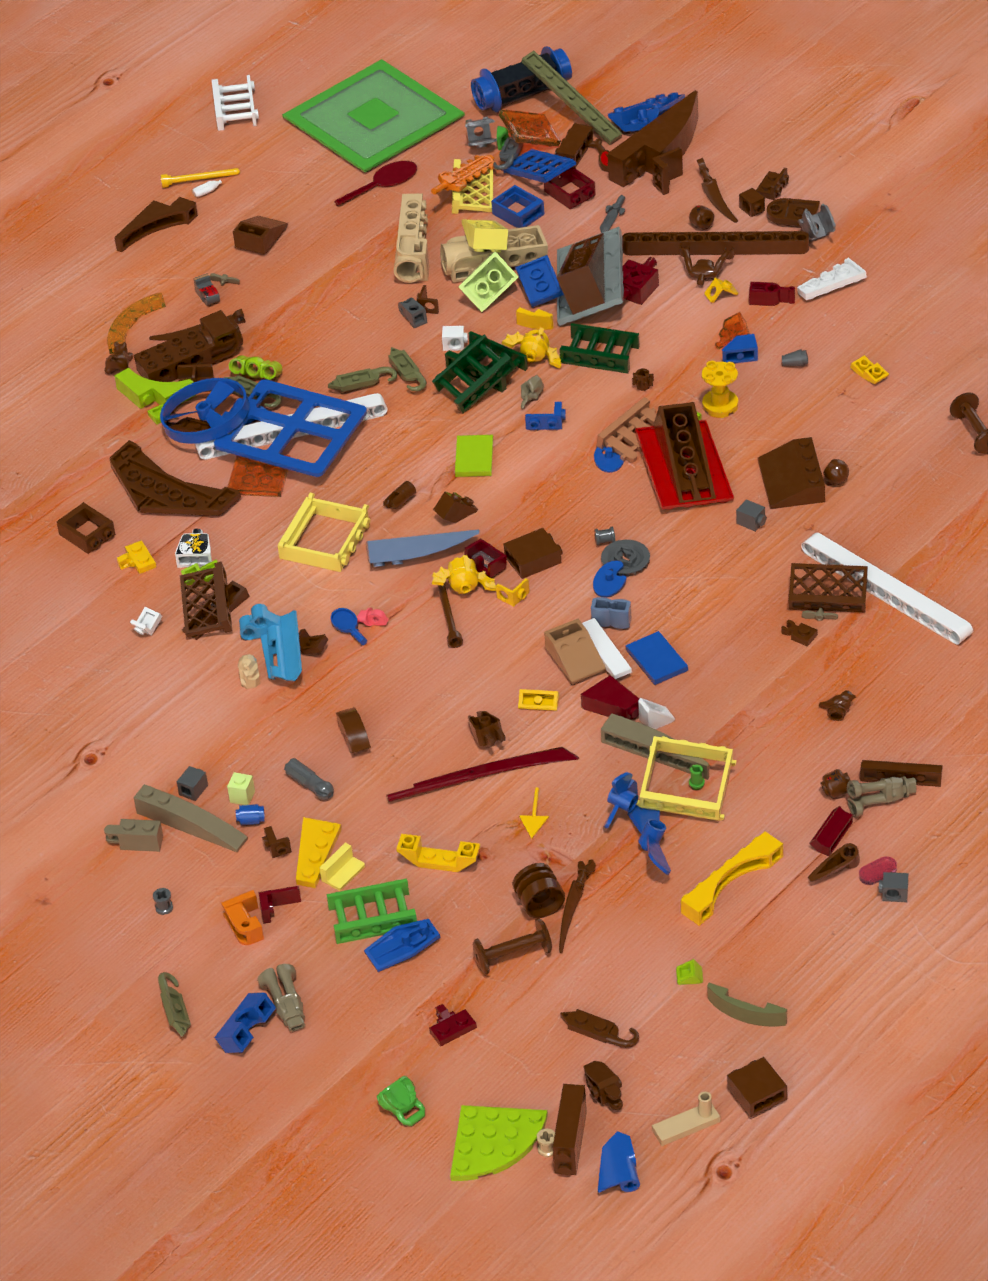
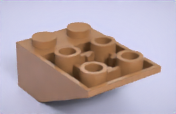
M579 618L544 632L546 650L571 684L606 670L587 629Z

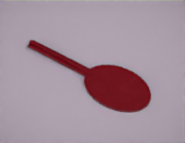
M396 161L387 164L376 171L373 176V182L334 202L336 206H339L376 186L389 187L404 183L416 174L417 165L412 161Z

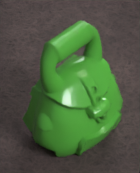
M402 1076L377 1095L379 1105L396 1115L398 1120L404 1125L413 1126L425 1117V1107L416 1097L415 1086L407 1076ZM414 1106L420 1109L409 1118H404L403 1114L409 1112Z

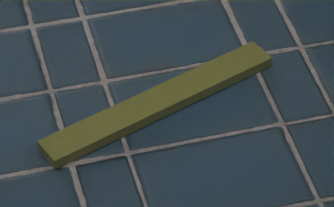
M534 50L522 58L521 62L589 126H592L593 130L609 145L622 137V133Z

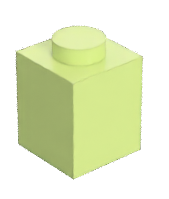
M233 773L227 786L230 803L250 804L255 793L252 775Z

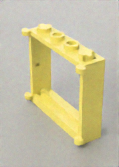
M310 492L278 543L279 559L341 572L344 566L348 564L351 554L355 552L356 545L362 540L363 533L370 526V518L368 517L369 505L364 504L363 509L324 501L315 499V494ZM313 514L356 523L339 553L333 555L295 546Z
M654 736L652 746L649 749V759L637 806L718 821L724 820L725 815L721 814L730 769L737 762V760H733V749L726 748L725 746L717 747L706 743L698 744L688 742L687 740H674L664 736ZM657 751L726 762L717 803L649 792L648 788Z

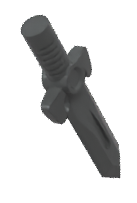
M620 195L616 203L612 206H606L605 210L608 214L600 226L601 233L611 228L618 213L622 215L625 212V209L621 208L625 196Z

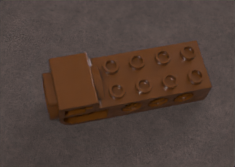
M222 310L200 319V327L134 354L137 371L142 377L159 382L174 381L179 378L178 365L213 364L233 355L239 346L243 345L240 328L236 321L230 315L226 317Z

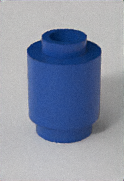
M259 804L239 805V809L236 810V822L240 821L241 825L265 822L264 806H259Z

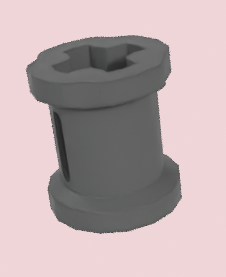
M613 526L604 530L594 529L597 546L600 543L615 542Z
M159 888L153 893V900L156 902V912L160 915L169 914L173 910V904L170 901L171 892L166 888Z

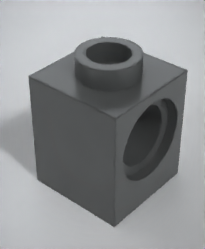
M883 873V880H879L878 893H882V901L907 903L909 873Z

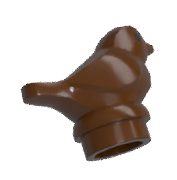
M846 690L840 695L833 696L828 701L820 702L819 707L828 709V716L831 720L841 721L844 719L846 711L850 708L851 701L856 696Z

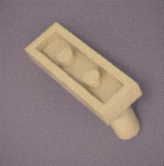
M701 1092L699 1094V1106L652 1125V1131L661 1146L720 1122V1115L712 1105V1096L709 1092Z

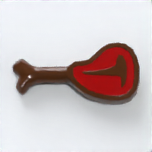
M601 139L591 141L589 147L596 148L600 153L598 158L600 168L604 172H608V153L610 151L605 150L601 145Z

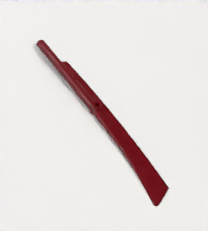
M564 747L538 751L414 783L413 788L387 794L386 797L387 801L391 802L469 780L474 781L477 778L546 763L578 760L579 757Z

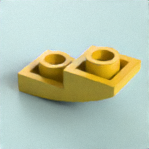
M521 307L516 310L517 325L532 329H540L541 327L544 330H552L554 328L553 314L540 309L531 312Z
M865 355L852 362L850 366L859 376L873 384L889 376V373L878 362L873 364Z

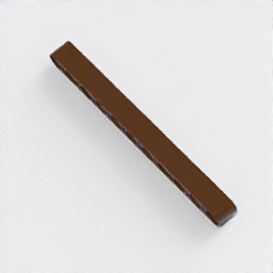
M805 231L629 232L622 235V251L625 255L629 256L680 255L679 246L682 245L684 249L690 246V255H722L724 248L727 251L734 248V255L805 254L809 251V234Z

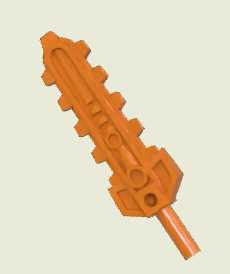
M475 155V160H467L468 164H460L461 168H453L454 172L443 171L439 173L438 180L441 184L432 188L431 193L435 195L444 189L460 192L467 186L466 181L471 182L474 179L473 177L478 178L481 176V173L485 174L488 172V169L492 170L494 168V157L492 155Z

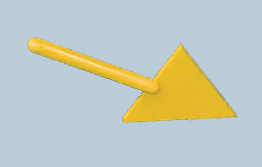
M538 787L535 788L532 816L519 815L531 840L549 818V816H536Z

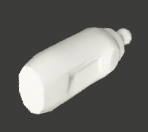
M208 181L192 189V193L195 197H201L214 191L222 181Z

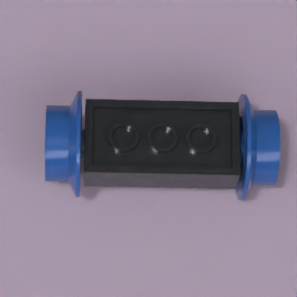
M548 46L543 47L539 56L566 81L571 79L572 68L564 50L561 48L552 50ZM522 62L492 73L483 68L480 70L479 77L471 81V91L477 106L481 110L491 108L496 113L500 112L502 106L550 89Z

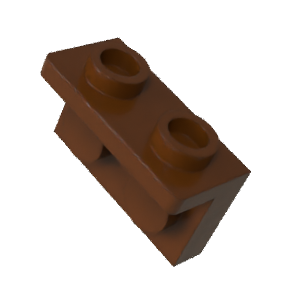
M783 168L780 174L769 171L756 191L767 199L775 200L778 194H781L784 185L788 184L789 175L787 168Z

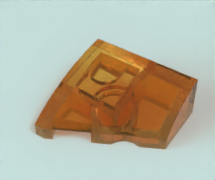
M741 312L724 320L723 328L719 333L721 339L715 343L717 349H723L736 336L750 334Z

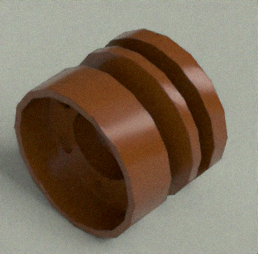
M544 863L528 865L514 877L512 882L513 889L520 899L525 912L530 917L544 918L550 916L563 905L565 892L549 865Z

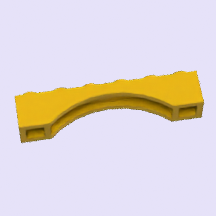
M766 831L760 836L755 837L749 845L741 848L733 858L728 859L723 866L713 871L706 880L698 883L696 888L682 897L681 914L700 926L714 914L716 900L721 891L730 882L748 872L769 869L782 859L783 843Z

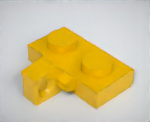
M142 540L125 546L126 553L117 557L118 566L121 570L135 566L138 573L141 574L156 568V562Z

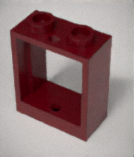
M571 167L544 183V192L567 208L572 209L596 195L595 181L576 168ZM572 182L579 189L569 194L561 187Z

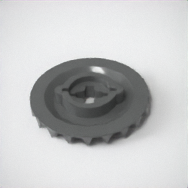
M618 540L605 547L601 554V562L605 565L611 561H621L624 567L618 572L620 576L622 574L628 576L630 573L636 575L637 571L642 572L643 568H647V564L650 563V552L644 544L638 541Z

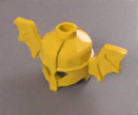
M540 327L539 330H531L525 333L524 336L517 331L514 335L507 334L506 339L502 340V344L510 348L521 344L520 353L527 356L528 362L541 361L547 355L550 365L557 368L562 366L560 356L557 354V348L549 347V338L544 333V328Z
M463 555L461 558H454L453 561L449 562L448 569L440 567L439 572H433L432 585L443 586L446 579H448L450 586L458 594L474 590L478 582L483 585L485 590L496 591L495 579L489 578L485 571L477 572L474 560L469 559L467 555Z

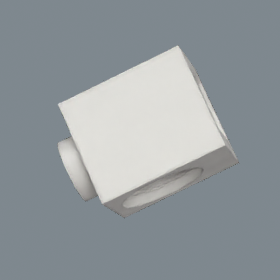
M443 326V351L463 350L464 344L468 343V334L464 333V326Z

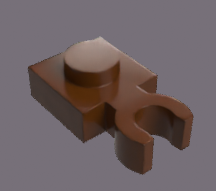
M787 620V627H781L782 634L791 635V640L807 647L818 635L817 629L803 623L797 626L792 620Z

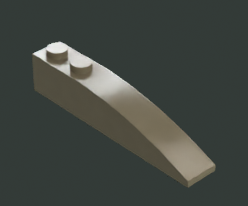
M611 714L601 728L602 743L649 759V749L652 746L654 736H664L673 739L656 729L615 714ZM657 751L656 762L690 774V767L692 768V765L698 764L703 768V778L709 779V763L703 758Z
M144 784L133 797L137 814L160 821L162 824L234 852H238L248 840L245 834L215 815L188 801Z

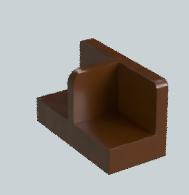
M212 364L177 366L178 381L191 379L193 382L214 378Z

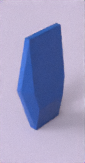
M424 919L393 927L367 947L364 952L376 970L380 972L414 957L441 937L431 921Z

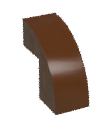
M353 707L336 712L340 731L345 733L349 751L355 753L371 748L364 724L356 708Z

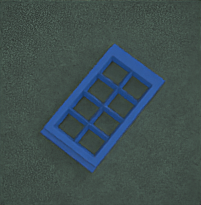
M531 149L517 157L511 167L502 171L546 183L576 165V161L571 158Z

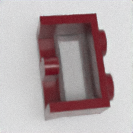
M480 538L465 547L464 555L474 560L477 572L485 571V574L492 579L495 574L506 569L507 555Z

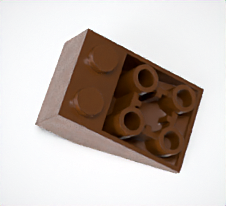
M255 216L240 221L233 230L235 247L265 255L288 226V223L262 216Z

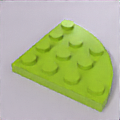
M461 1105L450 1174L451 1181L476 1180L478 1176L489 1173L494 1175L519 1162L533 1149V1144L537 1140V1133L545 1128L548 1111Z

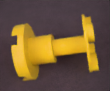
M708 361L706 367L702 370V379L713 386L711 391L705 394L702 399L703 410H706L711 417L725 418L729 416V413L733 412L734 414L738 409V397L727 386L738 377V371L733 362Z

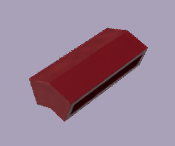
M840 806L833 809L809 844L819 853L830 856L852 825L853 814L845 812Z

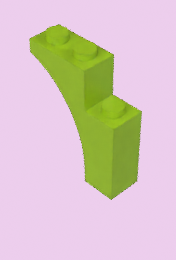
M130 368L114 375L117 390L140 409L153 402L164 405L178 390L194 383L191 379L177 382L153 381L141 377Z

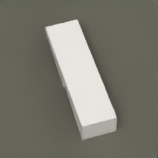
M593 618L583 622L582 624L587 629L606 667V671L615 679L632 673L631 667L596 619Z

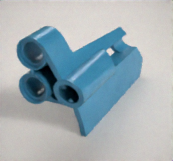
M264 604L254 605L251 608V615H245L239 619L241 638L244 640L261 638L269 679L278 677L286 681H295L302 672L297 611L293 610L288 614L279 616L268 611L267 606ZM276 653L278 666H274L273 654Z

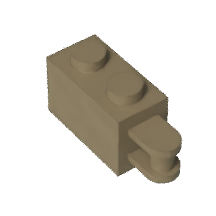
M121 819L120 825H107L104 828L106 841L108 843H119L120 850L160 852L163 841L160 821Z

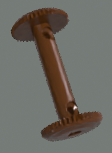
M963 393L952 401L950 414L957 419L967 418L978 434L974 441L975 450L981 454H988V429L975 412L979 405V398L974 393Z
M540 918L535 919L537 932L491 946L488 949L483 948L478 938L473 941V951L480 970L488 974L490 970L489 959L498 958L534 946L537 943H541L545 953H550L552 942L544 921Z

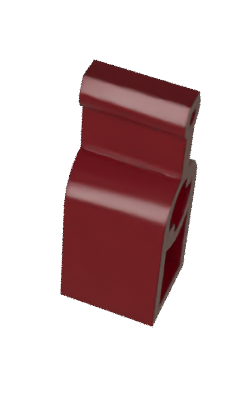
M750 282L749 305L776 306L780 302L795 303L794 286L780 287L779 284L773 282Z

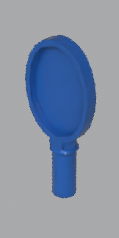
M338 608L331 613L332 625L337 630L344 633L350 632L361 645L367 643V639L356 629L358 620L354 612L347 608Z

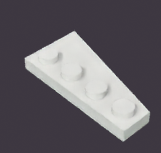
M848 257L842 265L836 264L833 266V270L830 272H822L818 279L812 278L798 286L797 291L805 300H810L816 296L827 294L832 290L843 288L845 285L867 278L866 271Z

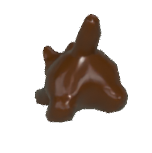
M114 342V352L105 361L104 371L107 374H112L115 370L122 372L129 368V361L133 359V353L128 352L126 342L122 344Z

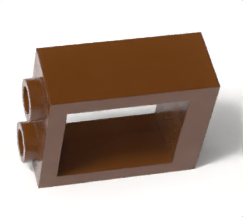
M84 502L56 521L59 535L87 554L116 535L113 521ZM89 520L99 526L87 536L76 530Z

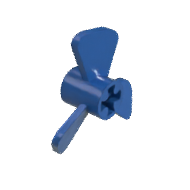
M629 772L621 774L612 781L613 787L608 795L607 802L614 805L603 825L606 829L611 824L618 808L630 813L637 804L639 797L637 782L632 779L633 775Z

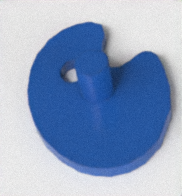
M611 447L596 448L594 462L600 470L608 473L615 472L624 464V461L620 459V455L616 452L614 453Z
M621 561L608 562L597 571L593 580V588L599 597H611L623 588L627 580L626 576H617V573L624 567Z

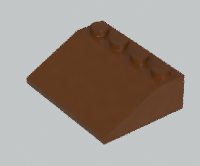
M812 437L793 439L758 457V464L770 509L825 502V483Z

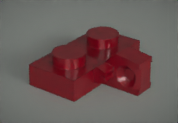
M441 1004L435 1007L436 1016L438 1017L436 1019L437 1024L429 1027V1031L441 1047L476 1029L477 1025L466 1009L457 1014L454 1011L449 1013L448 1009Z

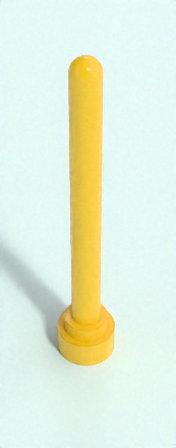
M235 168L173 177L162 174L161 183L162 188H166L172 185V183L238 175L240 170Z

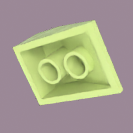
M494 252L458 288L480 312H483L518 276Z

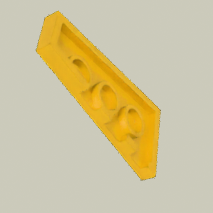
M303 817L296 885L316 889L321 878L320 867L329 859L342 830L341 824Z

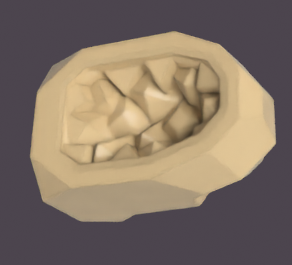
M250 654L243 655L238 662L241 686L246 689L255 688L261 683L257 659Z

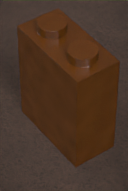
M544 528L503 543L507 561L521 579L562 563L561 555L563 552L560 545L554 542L552 535L547 533Z

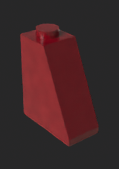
M609 675L581 693V708L606 717L615 714L632 720L639 716L638 701L640 698Z

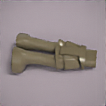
M890 777L887 779L881 778L877 782L859 783L858 780L849 781L847 793L850 797L847 800L851 814H853V817H860L863 815L864 807L881 803L888 804L903 797H909V794L916 793L915 778ZM880 790L878 794L861 796L863 793Z
M280 964L276 968L277 975L282 981L287 994L284 996L280 990L274 969H266L258 976L257 981L262 989L270 990L277 1010L276 1013L291 1032L304 1028L305 1015L303 1013V1003L293 984V980L296 977L295 967L290 964Z

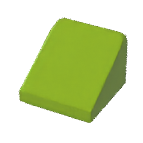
M694 959L676 967L677 983L679 985L703 983L702 967Z

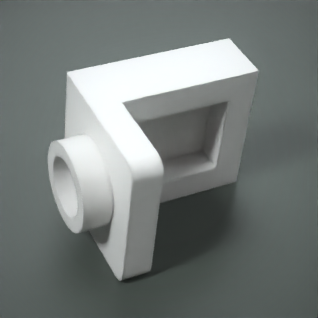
M145 607L138 620L132 619L130 623L135 627L134 631L141 635L147 633L152 636L163 616Z

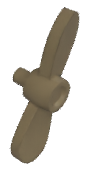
M215 273L210 274V280L221 281V285H224L226 282L233 284L240 282L239 279L228 277L226 274L222 276Z
M819 608L817 612L803 611L802 617L805 619L816 618V620L822 621L823 618L838 619V614L824 613L823 609Z

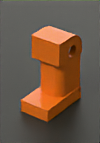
M254 890L221 902L225 910L223 916L240 944L251 945L264 940L262 925L256 916L251 917L249 912L258 909Z

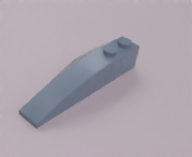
M479 530L367 541L369 564L373 563L374 567L385 566L384 562L392 561V565L403 564V560L433 554L462 543L479 534Z

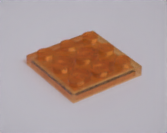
M500 110L499 116L515 142L519 144L530 143L532 145L540 144L548 147H559L561 140L544 114Z
M236 455L228 487L240 491L241 495L281 497L289 469Z

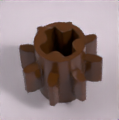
M641 368L636 373H633L632 385H636L638 390L645 391L650 386H653L654 374H649V370Z

